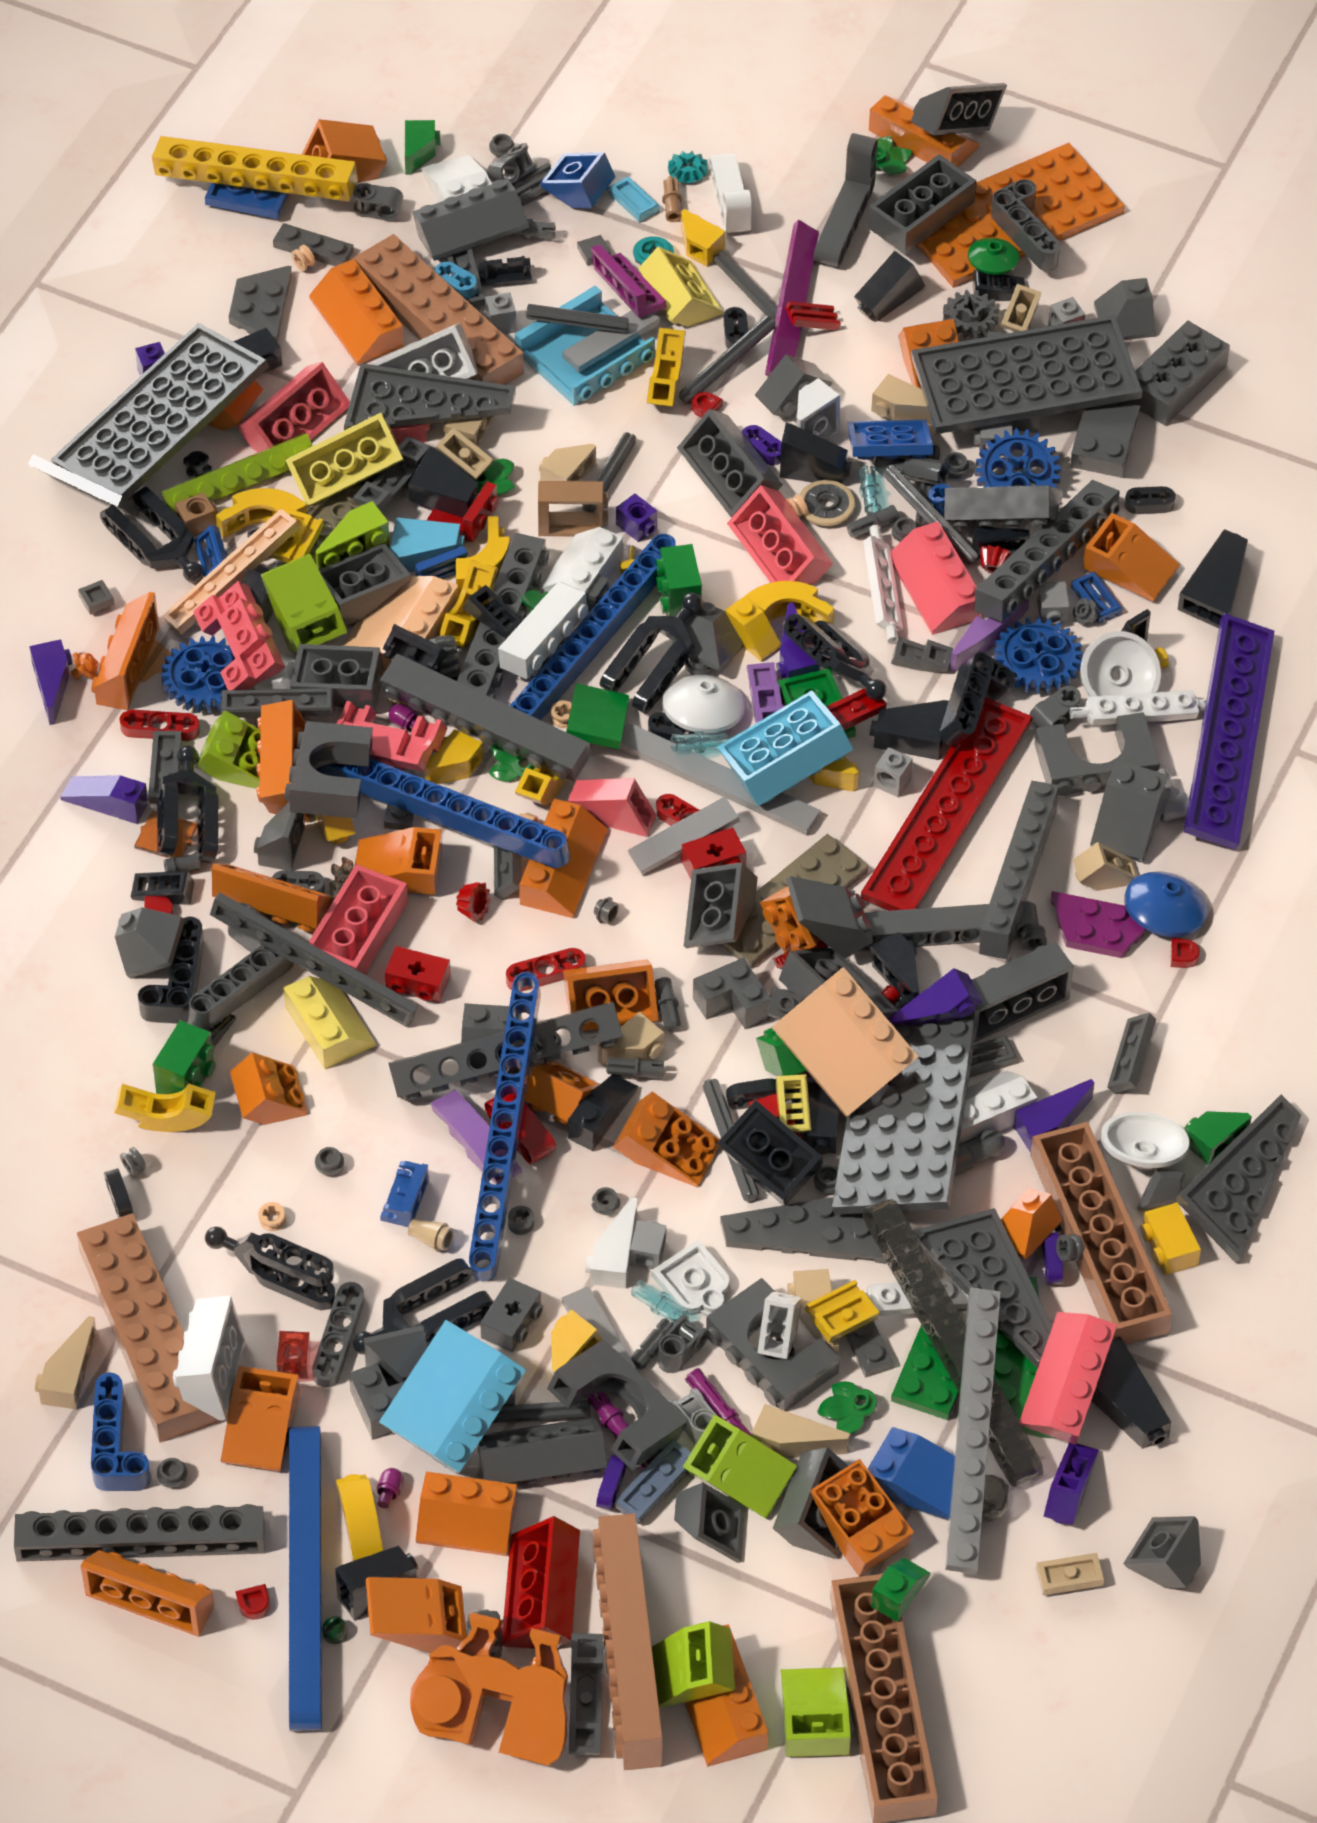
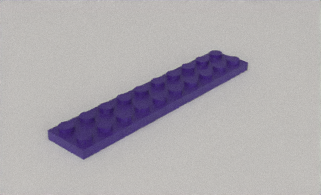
M1224 613L1219 624L1183 832L1236 850L1240 843L1275 630Z

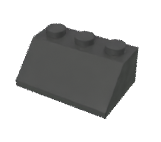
M828 1447L802 1452L797 1463L798 1467L792 1476L772 1529L792 1546L835 1559L839 1557L840 1549L810 1490L849 1465Z

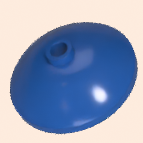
M1156 871L1141 874L1128 884L1125 891L1124 904L1131 918L1144 929L1158 935L1183 937L1193 934L1203 926L1207 918L1208 904L1202 892L1192 882L1174 873Z

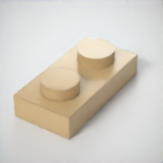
M1097 1553L1042 1561L1036 1564V1571L1043 1595L1099 1587L1104 1584V1577Z

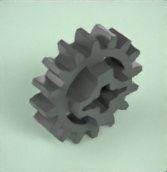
M965 290L964 295L956 292L955 298L949 297L947 304H944L943 320L954 319L957 335L962 333L963 339H966L968 335H972L974 339H977L978 334L986 337L987 330L994 331L995 325H998L999 307L995 306L994 299L988 300V294L979 296L978 290L974 294H970L968 290Z

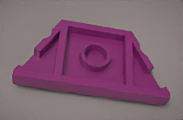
M1055 891L1051 892L1050 902L1051 905H1054L1057 914L1056 919L1059 928L1063 931L1062 937L1065 946L1068 948L1123 958L1130 950V947L1144 936L1146 929L1131 918L1125 905Z

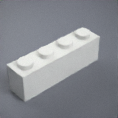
M558 581L498 648L500 668L525 679H528L535 671H538L544 660L556 651L560 642L571 634L573 628L580 620L586 617L588 613L586 592Z

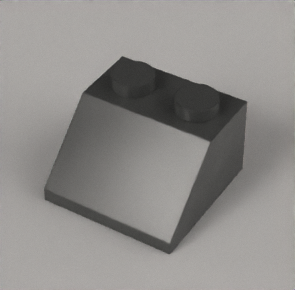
M464 1003L461 1043L505 1031L509 1006ZM522 1013L516 1019L522 1020ZM503 1045L498 1049V1057L500 1059ZM475 1052L470 1057V1064L475 1068H481L486 1063V1056L482 1052ZM512 1067L507 1073L517 1074L518 1070L516 1067Z

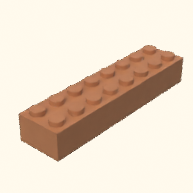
M395 234L353 257L397 319L419 340L459 322L461 323L471 345L477 374L467 379L506 385L524 374L523 352Z
M1085 1122L1033 1136L1030 1156L1046 1193L1052 1195L1062 1218L1060 1226L1063 1233L1066 1235L1077 1234L1082 1240L1083 1254L1076 1263L1100 1319L1117 1324L1113 1339L1121 1337L1126 1345L1169 1333L1172 1312L1089 1123Z
M132 1213L77 1232L80 1254L159 1443L217 1423L216 1418L185 1402L182 1399L179 1388L174 1386L173 1372L178 1368V1354L184 1346V1331L134 1214Z
M636 1514L598 1517V1529H593V1557L597 1569L596 1584L600 1595V1617L603 1621V1644L606 1646L605 1661L606 1671L609 1674V1698L613 1709L612 1724L616 1735V1758L623 1759L624 1770L662 1767V1731Z
M883 1574L831 1580L830 1591L831 1607L873 1823L935 1816L938 1802L902 1617L896 1622L871 1607L873 1588Z

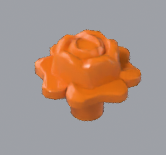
M75 652L73 654L75 668L71 671V675L77 680L82 676H86L89 679H94L95 676L98 677L96 673L99 664L98 660L90 653L82 654L81 652Z

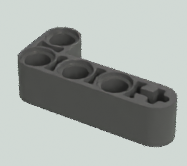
M1021 179L994 192L991 209L992 219L1039 269L1043 271L1056 269L1059 263L1060 242L1031 212L1035 207V183L1028 179Z

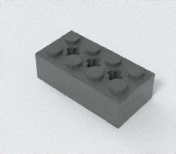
M939 154L869 206L868 228L903 254H906L975 202L977 180Z
M1187 320L1135 370L1142 389V398L1125 402L1139 405L1141 412L1166 426L1227 366L1230 344Z
M1056 941L1049 945H1041L1027 955L1015 957L1009 963L998 968H991L983 975L971 979L983 1002L976 1007L972 1014L955 1020L974 1019L977 1026L975 1042L982 1040L1070 999L1074 966Z

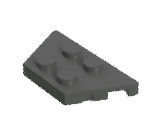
M284 266L237 278L228 316L229 324L246 330L248 334L267 328L275 340L278 341L292 276V266Z

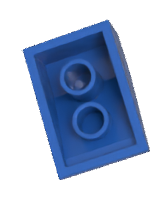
M892 1427L867 1469L892 1502L949 1519L955 1456L918 1434Z

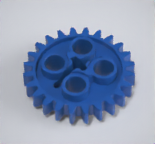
M1015 428L1014 435L1010 436L1009 432L1004 430V438L1001 439L995 434V443L986 441L985 447L987 450L980 449L979 456L981 458L976 459V466L980 468L975 469V476L980 478L977 479L976 485L984 487L1032 486L1029 483L1030 481L1036 484V486L1049 485L1057 488L1055 484L1060 483L1061 477L1057 474L1061 473V466L1056 464L1059 463L1060 457L1052 456L1055 453V447L1046 448L1048 439H1044L1041 442L1038 441L1039 433L1029 437L1028 429H1026L1024 435H1020L1018 428ZM1013 450H1020L1024 455L1015 457L1011 452ZM1040 467L1043 469V472L1034 474L1030 469ZM996 468H1002L1006 471V473L1003 475H996L993 473V470Z
M1037 617L1035 623L1026 618L1025 624L1022 625L1017 620L1015 621V628L1008 625L1006 633L1000 632L999 640L995 642L993 658L1014 673L1016 677L1015 689L1023 685L1025 686L1026 693L1031 688H1035L1036 694H1039L1040 689L1044 688L1049 694L1051 687L1054 686L1059 690L1062 683L1069 686L1070 679L1077 678V671H1080L1083 652H1081V643H1077V635L1070 636V628L1061 630L1060 622L1053 626L1051 625V619H1048L1046 623H1041L1040 617Z
M201 636L200 642L197 643L190 638V645L188 646L182 642L179 643L180 651L172 648V657L165 656V664L161 666V680L164 692H168L169 700L176 699V706L185 703L187 711L193 706L196 707L197 713H200L202 708H206L208 713H211L212 707L215 706L221 711L222 690L228 689L220 672L235 660L230 646H226V639L223 638L217 643L215 642V636H212L210 641H205V638Z

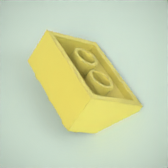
M657 247L638 268L648 283L666 301L665 316L672 323H679L690 327L721 316L724 313L690 260Z
M312 976L283 987L285 1008L324 1069L376 1046L374 1039L342 990L321 978Z

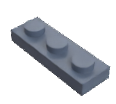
M673 1439L615 1500V1508L623 1514L635 1513L636 1523L639 1524L687 1473L683 1465L691 1452Z

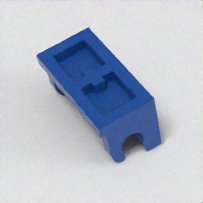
M400 1161L399 1167L402 1169H398L396 1172L394 1183L386 1204H384L383 1212L380 1215V1221L409 1227L410 1222L416 1217L429 1182L428 1164Z

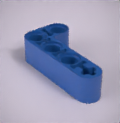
M111 1372L100 1375L95 1383L91 1447L93 1482L96 1488L101 1491H140L147 1488L151 1482L149 1460L141 1452H122L125 1396L122 1379L119 1375ZM109 1392H112V1399H107ZM106 1417H114L111 1420H104ZM106 1443H112V1445L107 1447L102 1446ZM103 1470H111L109 1473H100ZM133 1470H142L139 1473H131Z

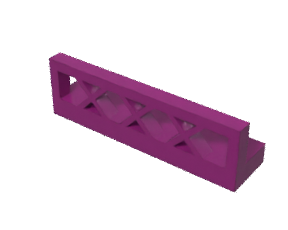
M601 244L591 247L594 270L638 318L667 308L666 301L621 252L611 256ZM647 301H653V302H654V303H651V304H648V305H647Z

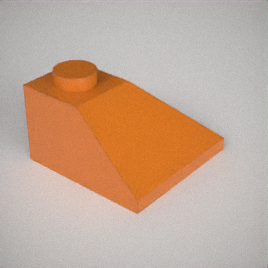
M1028 1188L1001 1218V1222L1018 1256L1024 1259H1028L1062 1221L1052 1195Z

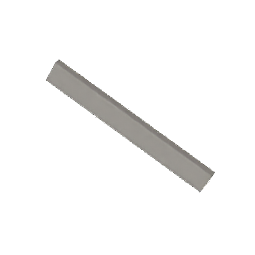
M626 722L624 725L619 748L622 751L722 797L725 796L733 802L805 835L810 832L820 817L821 810L782 792L776 795L770 802L757 806L732 769L634 724Z

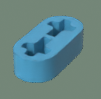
M442 262L436 266L434 271L463 298H472L477 294L478 284L476 277L472 273L452 262Z

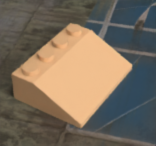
M411 576V580L366 618L356 622L342 646L380 647L384 666L383 672L385 673L392 660L384 656L386 651L383 650V646L393 625L396 624L427 640L436 638L440 634L445 613L453 609L459 598L458 585L435 576Z
M844 967L771 1027L846 1117L919 1057Z

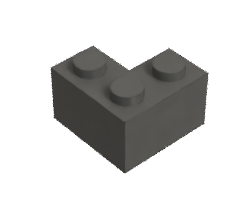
M785 354L756 392L755 396L773 415L788 419L797 410L799 391L805 385L812 383L818 378L829 387L833 382L814 363Z
M744 957L693 979V1000L705 1019L729 1009L733 1010L744 1029L770 1019L767 1012L771 998Z
M378 1363L350 1372V1392L371 1439L374 1440L393 1433L380 1424L379 1420L404 1382L388 1387Z

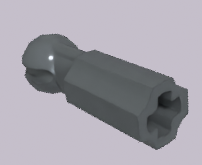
M911 455L906 460L900 458L887 459L884 456H875L873 460L874 468L881 475H883L887 467L893 464L909 480L938 485L945 484L949 476V466H947L945 461L930 458H912Z
M989 1129L983 1131L979 1137L963 1145L959 1144L954 1177L973 1168V1165L987 1158L998 1157L1005 1148L1004 1136L997 1130Z

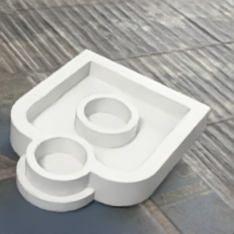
M699 1239L651 1271V1277L678 1309L684 1313L694 1314L700 1312L708 1316L726 1303L724 1294L728 1289L729 1276Z

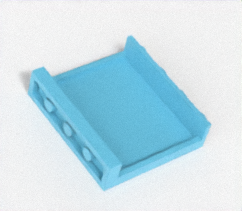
M596 285L558 307L617 316L602 303V291ZM535 321L515 333V345L523 352V359L574 406L583 400L589 399L599 390L607 388L617 379L628 375L632 370L643 363H648L655 357V338L651 337L644 341L639 336L578 373L562 358V352L599 329Z

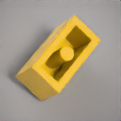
M1176 1202L1146 1211L1143 1224L1140 1226L1141 1234L1145 1242L1149 1241L1152 1247L1153 1260L1157 1266H1161L1164 1274L1168 1275L1198 1266L1201 1249L1179 1204Z

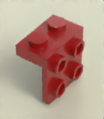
M486 482L463 518L433 509L427 521L460 524V535H464L465 540L474 542L480 531L484 529L488 516H491L497 509L499 504L497 485Z

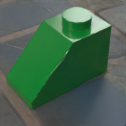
M405 120V175L412 174L436 156V146H441L440 130H435V120Z
M1206 1111L1199 1118H1192L1185 1126V1132L1189 1138V1149L1209 1165L1251 1124L1252 1116L1249 1113Z
M902 1558L889 1565L873 1588L871 1607L898 1622L929 1579L931 1573L906 1558Z

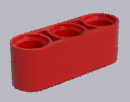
M508 1094L503 1098V1100L506 1102H511L515 1100L517 1096L514 1094ZM494 1097L484 1103L486 1113L490 1119ZM524 1103L517 1151L528 1164L532 1165L556 1151L557 1146L550 1132ZM508 1121L502 1122L499 1128L508 1129L512 1126V1123Z

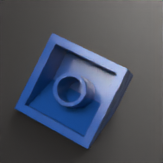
M605 152L564 153L540 185L571 208L588 209L597 203L616 176Z

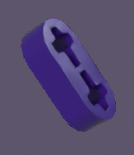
M749 425L742 430L743 435L766 464H780V440L758 425Z
M1051 1232L1042 1242L1047 1285L1063 1283V1265L1056 1251V1242L1059 1237L1058 1232Z
M611 1455L596 1500V1507L612 1511L615 1505V1500L617 1499L627 1465L616 1455Z

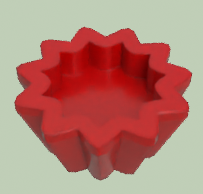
M982 546L980 551L981 567L992 574L1013 553L999 546Z
M475 882L464 885L463 888L459 889V894L456 896L457 911L473 922H477L478 919L483 920L484 913L488 912V904L491 899L488 897L490 889H486V883Z

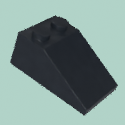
M757 1100L748 1107L717 1142V1145L781 1205H787L823 1165V1158L818 1152Z

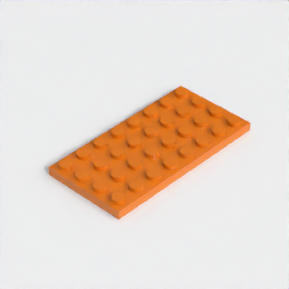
M1068 142L976 182L975 202L917 246L952 288L973 279V270L977 269L968 260V250L979 239L990 237L1003 239L1017 249L1019 259L1026 256L991 217L993 194L1005 186L1021 179H1028L1035 183V207L1031 212L1058 241L1123 214L1125 205Z

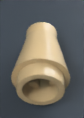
M413 1219L408 1227V1235L418 1239L435 1251H446L452 1244L454 1230L447 1223Z

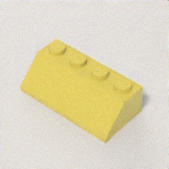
M379 413L286 459V462L307 507H310L404 459L387 420L382 413Z

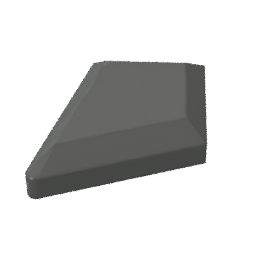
M1155 1169L1137 1209L1142 1211L1176 1203L1174 1198L1183 1190L1185 1172Z

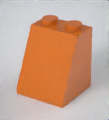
M318 119L302 152V155L354 161L358 177L357 183L378 179L387 162L386 155L380 145V139L373 125Z

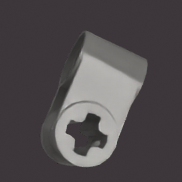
M693 1388L690 1390L689 1395L678 1401L672 1400L670 1403L689 1420L684 1431L696 1445L705 1431L700 1428L707 1427L715 1413L706 1403L700 1391Z

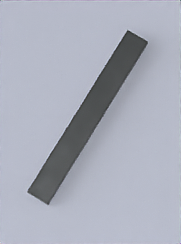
M219 892L215 897L210 916L408 1028L418 1007L417 1004Z

